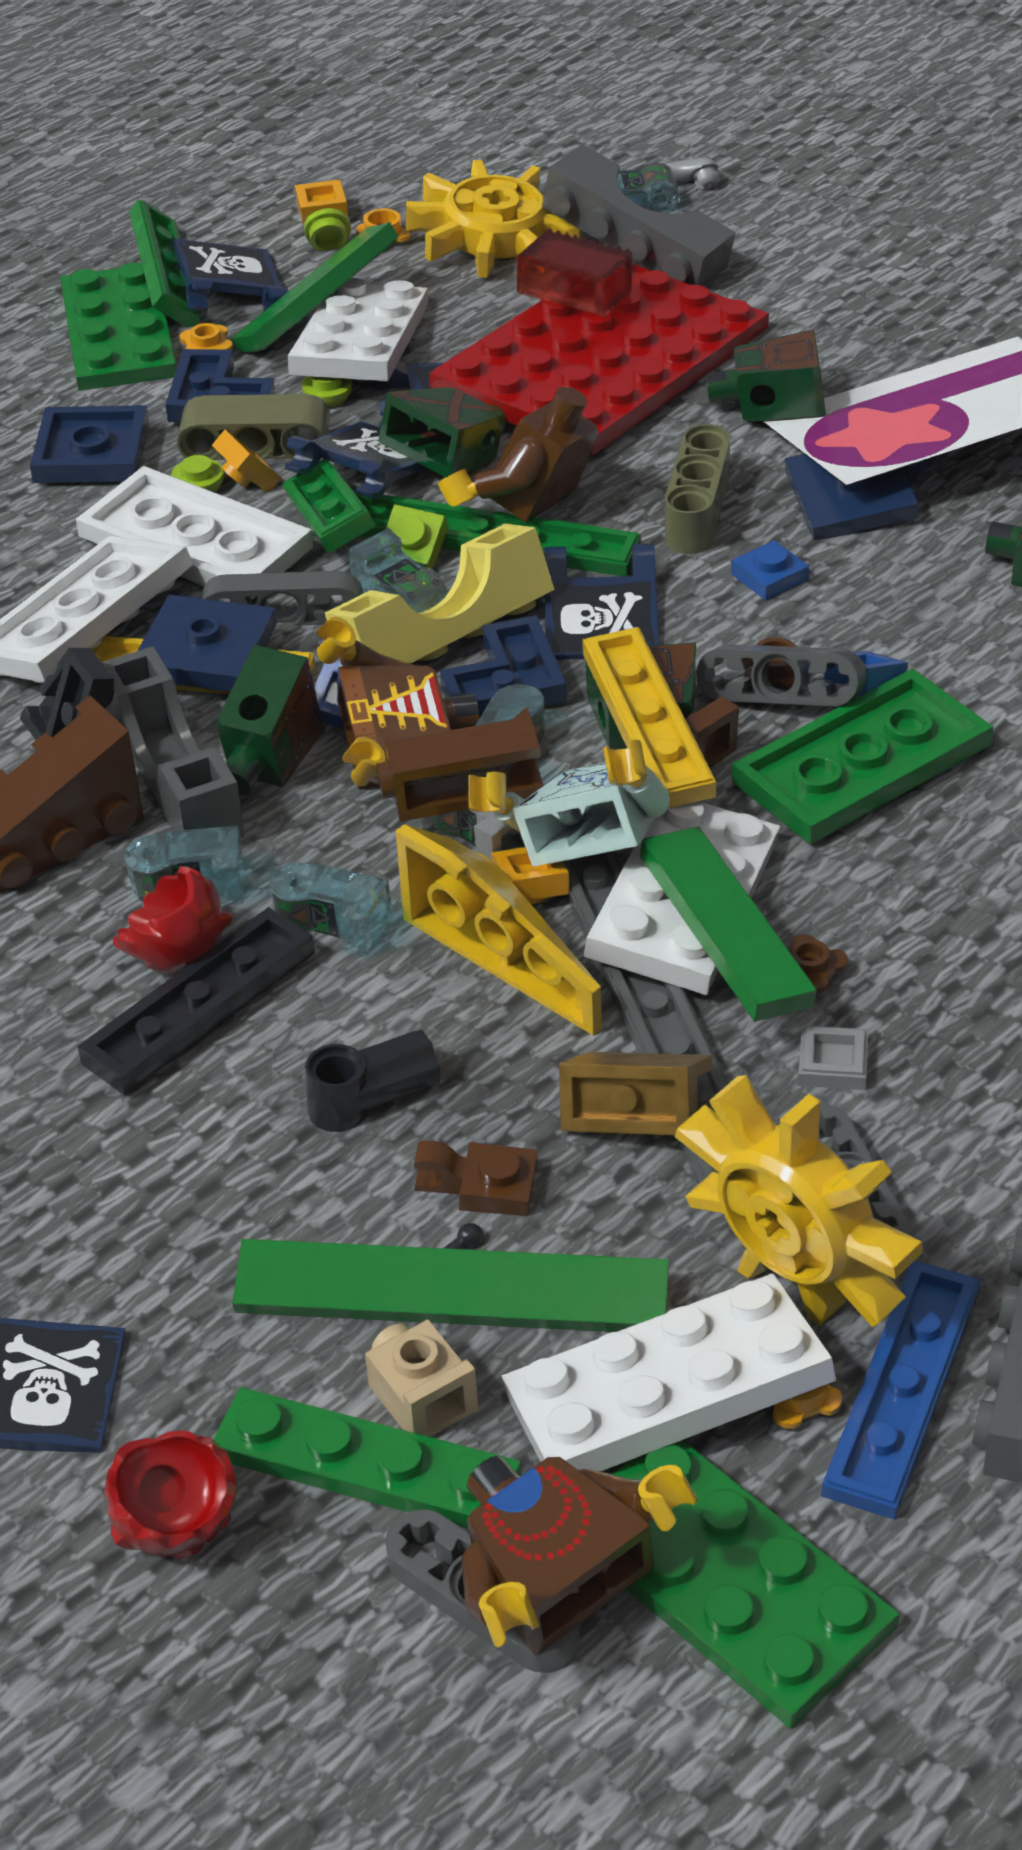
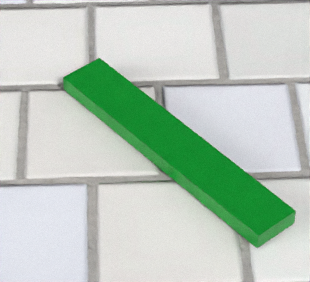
M352 490L368 510L376 527L360 535L363 537L382 539L393 506L396 504L444 515L449 526L441 549L461 552L462 544L503 524L535 527L543 554L545 547H566L567 568L616 576H628L633 565L632 545L641 544V534L637 532L537 517L525 523L510 513L464 506L453 507L444 503L384 494L379 499L374 500L356 494V490Z
M242 1239L232 1305L235 1313L404 1322H424L428 1319L431 1323L618 1332L667 1313L669 1259Z

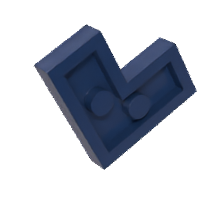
M183 349L165 404L168 422H181L185 405L189 400L198 396L275 394L274 378L231 377L234 369L232 350Z
M537 615L482 625L483 645L490 661L440 670L441 689L444 697L474 694L478 704L479 718L521 711L526 707L528 709L541 707L542 697L544 699V706L567 702L566 681Z

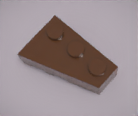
M90 695L75 707L80 715L53 738L45 732L31 744L36 752L8 775L2 769L0 770V893L7 889L22 886L30 877L61 861L65 862L76 858L88 847L112 835L123 834L135 823L144 819L129 730Z

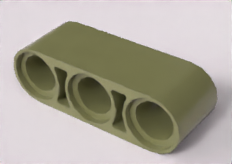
M309 394L198 396L189 400L183 409L177 446L185 458L192 455H204L211 457L213 460H226L212 444L224 430H227L259 456H262V459H293L296 450L287 447L288 439L291 436H297L310 441L328 434L330 410L322 399Z
M713 424L692 426L682 436L665 495V543L675 552L696 554L708 549L714 541L730 478V434L721 426Z

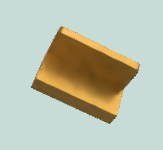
M586 1052L559 1063L561 1131L675 1135L677 1128L698 1111L697 1077L713 1070V1055Z

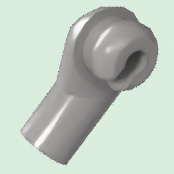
M709 157L665 163L662 165L670 168L674 184L664 180L653 183L657 188H663L695 181L696 187L700 190L714 188L720 181V176L717 173L719 166Z

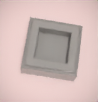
M802 1025L798 1086L865 1090L868 1029Z

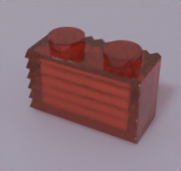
M548 228L517 255V292L522 295L606 317L607 313H611L612 308H616L622 299L625 300L626 295H630L632 289V252L629 248L623 251L620 246L614 248L611 243L605 246L602 241L597 244L594 239L588 242L585 237L579 239L576 234L571 237L568 232L562 235L559 230L554 233L551 228Z

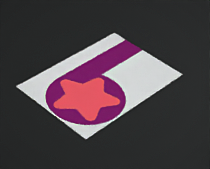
M1014 337L824 398L826 415L766 420L763 422L845 485L868 479L1021 429L1022 339Z

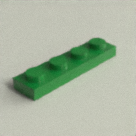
M239 1387L214 1437V1440L228 1453L232 1465L405 1512L431 1510L443 1515L456 1525L467 1529V1518L474 1509L481 1505L467 1489V1481L478 1465L490 1457L499 1456L521 1476V1463L519 1460Z

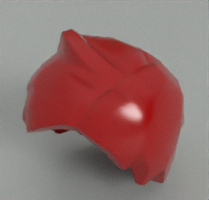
M180 866L177 872L178 876H163L160 878L155 891L147 893L143 898V907L128 916L127 922L129 927L118 929L117 937L113 936L114 946L122 952L146 963L147 968L163 974H177L217 945L224 928L231 925L234 917L232 913L221 906L220 896L213 881L187 866Z
M185 1430L167 1432L156 1439L144 1438L129 1441L121 1446L107 1471L104 1496L108 1501L107 1514L111 1520V1536L115 1545L126 1550H141L162 1558L173 1557L181 1559L196 1555L202 1549L205 1542L209 1543L220 1531L226 1529L231 1521L230 1510L233 1502L236 1500L237 1483L228 1453L214 1439Z

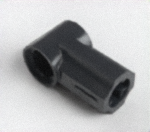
M421 1029L359 1051L344 1044H330L314 1050L307 1058L305 1064L308 1115L310 1121L317 1128L327 1132H342L359 1125L366 1117L367 1109L440 1083V1065L436 1059L432 1042Z

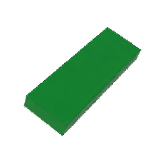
M323 459L319 461L309 474H296L282 484L291 502L328 554L376 527L368 510L328 460Z

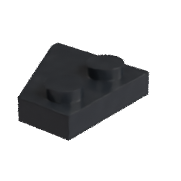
M68 648L59 660L54 674L48 675L40 686L42 696L46 697L39 706H26L21 713L20 720L35 740L45 732L53 738L80 715L75 707L89 695L106 709L113 700L115 679L91 648Z

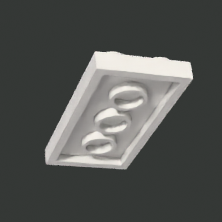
M351 278L320 303L288 354L289 375L388 381L425 313L428 304V288L414 287L411 282L402 280L391 281L385 285L366 284V281L360 278Z
M145 466L141 467L76 518L79 537L96 544L101 543L108 536L186 546L193 566L179 577L205 586L211 578L224 574L284 573L313 548L312 529Z
M108 536L0 619V676H12L43 683L48 675L54 674L59 660L68 648H91L92 650L99 646L103 640L102 637L120 623L134 618L139 613L141 606L156 594L169 590L175 584V579L193 566L187 547Z
M700 801L669 808L664 814L656 817L644 838L699 826L749 897L752 898L777 842L779 825L759 820L749 814L732 812ZM640 843L633 848L587 936L584 957L707 995L718 969L641 859Z
M773 1273L753 1281L743 1282L735 1288L687 1306L674 1308L666 1314L618 1332L605 1334L597 1340L549 1358L536 1360L528 1366L501 1375L509 1401L540 1462L547 1457H561L577 1470L586 1467L597 1471L606 1470L836 1381L832 1357Z

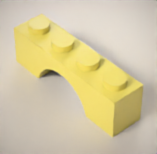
M503 524L461 545L460 565L456 580L448 594L434 607L418 613L400 595L370 590L325 612L327 620L332 617H340L346 620L354 629L357 641L382 655L411 664L415 661H427L442 656L448 651L447 645L461 637L472 638L482 635V625L492 624L494 620L504 615H517L531 610L536 606L535 599L555 589L536 528Z

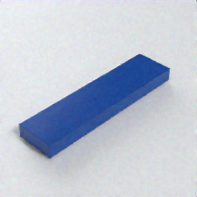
M914 1261L908 1267L900 1287L906 1298L890 1312L822 1483L821 1497L893 1520L896 1519L980 1293L981 1279L919 1261Z

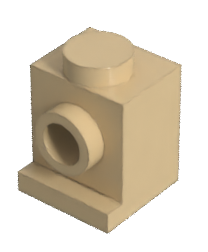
M428 1319L411 1329L403 1323L393 1324L385 1328L375 1338L371 1350L365 1353L369 1386L403 1430L432 1437L478 1411L475 1368L467 1359L462 1361Z

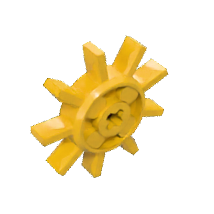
M473 160L471 178L465 179L456 185L434 174L427 173L423 176V201H406V231L426 232L425 258L432 262L454 251L461 250L464 253L475 256L477 276L482 278L488 277L494 266V260L516 257L524 260L538 274L547 272L548 246L546 244L578 250L581 246L582 238L581 229L542 207L544 194L542 195L539 192L541 168L534 165L520 178H514L504 175H489L482 160Z
M747 1075L737 1076L709 1100L714 1111L707 1105H704L676 1130V1139L718 1171L710 1173L685 1196L690 1208L723 1213L737 1238L747 1248L743 1253L737 1271L750 1279L769 1268L785 1279L796 1282L807 1318L817 1325L821 1326L848 1299L873 1328L906 1298L888 1276L896 1279L923 1253L922 1241L873 1218L868 1197L884 1182L892 1171L884 1160L859 1164L855 1168L850 1169L832 1149L819 1140L821 1101L811 1094L805 1096L780 1119V1125H775Z

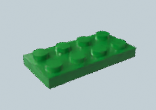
M127 263L119 268L101 271L82 269L75 271L71 275L60 276L78 391L174 378L176 364L166 316L152 307L141 263Z
M912 668L732 763V782L811 845L991 746L993 726Z
M678 1441L625 1462L613 1475L643 1480L647 1474L661 1466L676 1465L681 1468L698 1498V1501L693 1506L691 1504H681L672 1509L677 1523L669 1531L660 1530L655 1521H647L651 1528L654 1568L626 1588V1590L788 1728L792 1729L898 1628L899 1612L685 1441Z

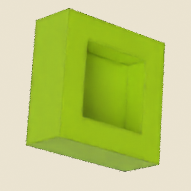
M394 504L377 551L381 561L396 564L407 559L419 569L432 571L449 526L446 517Z

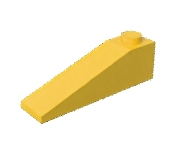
M406 824L395 831L403 920L594 1036L602 1029L601 986L498 865L493 863L484 854L474 852L446 836Z

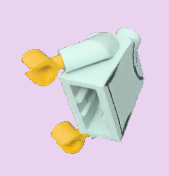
M635 739L628 741L629 748L613 750L609 746L604 747L605 763L561 773L526 799L513 792L506 793L505 773L488 772L486 777L468 776L470 810L485 813L494 812L498 820L521 833L532 867L636 847L642 842L656 817L661 816L667 811L670 798L665 785L645 765L642 743Z

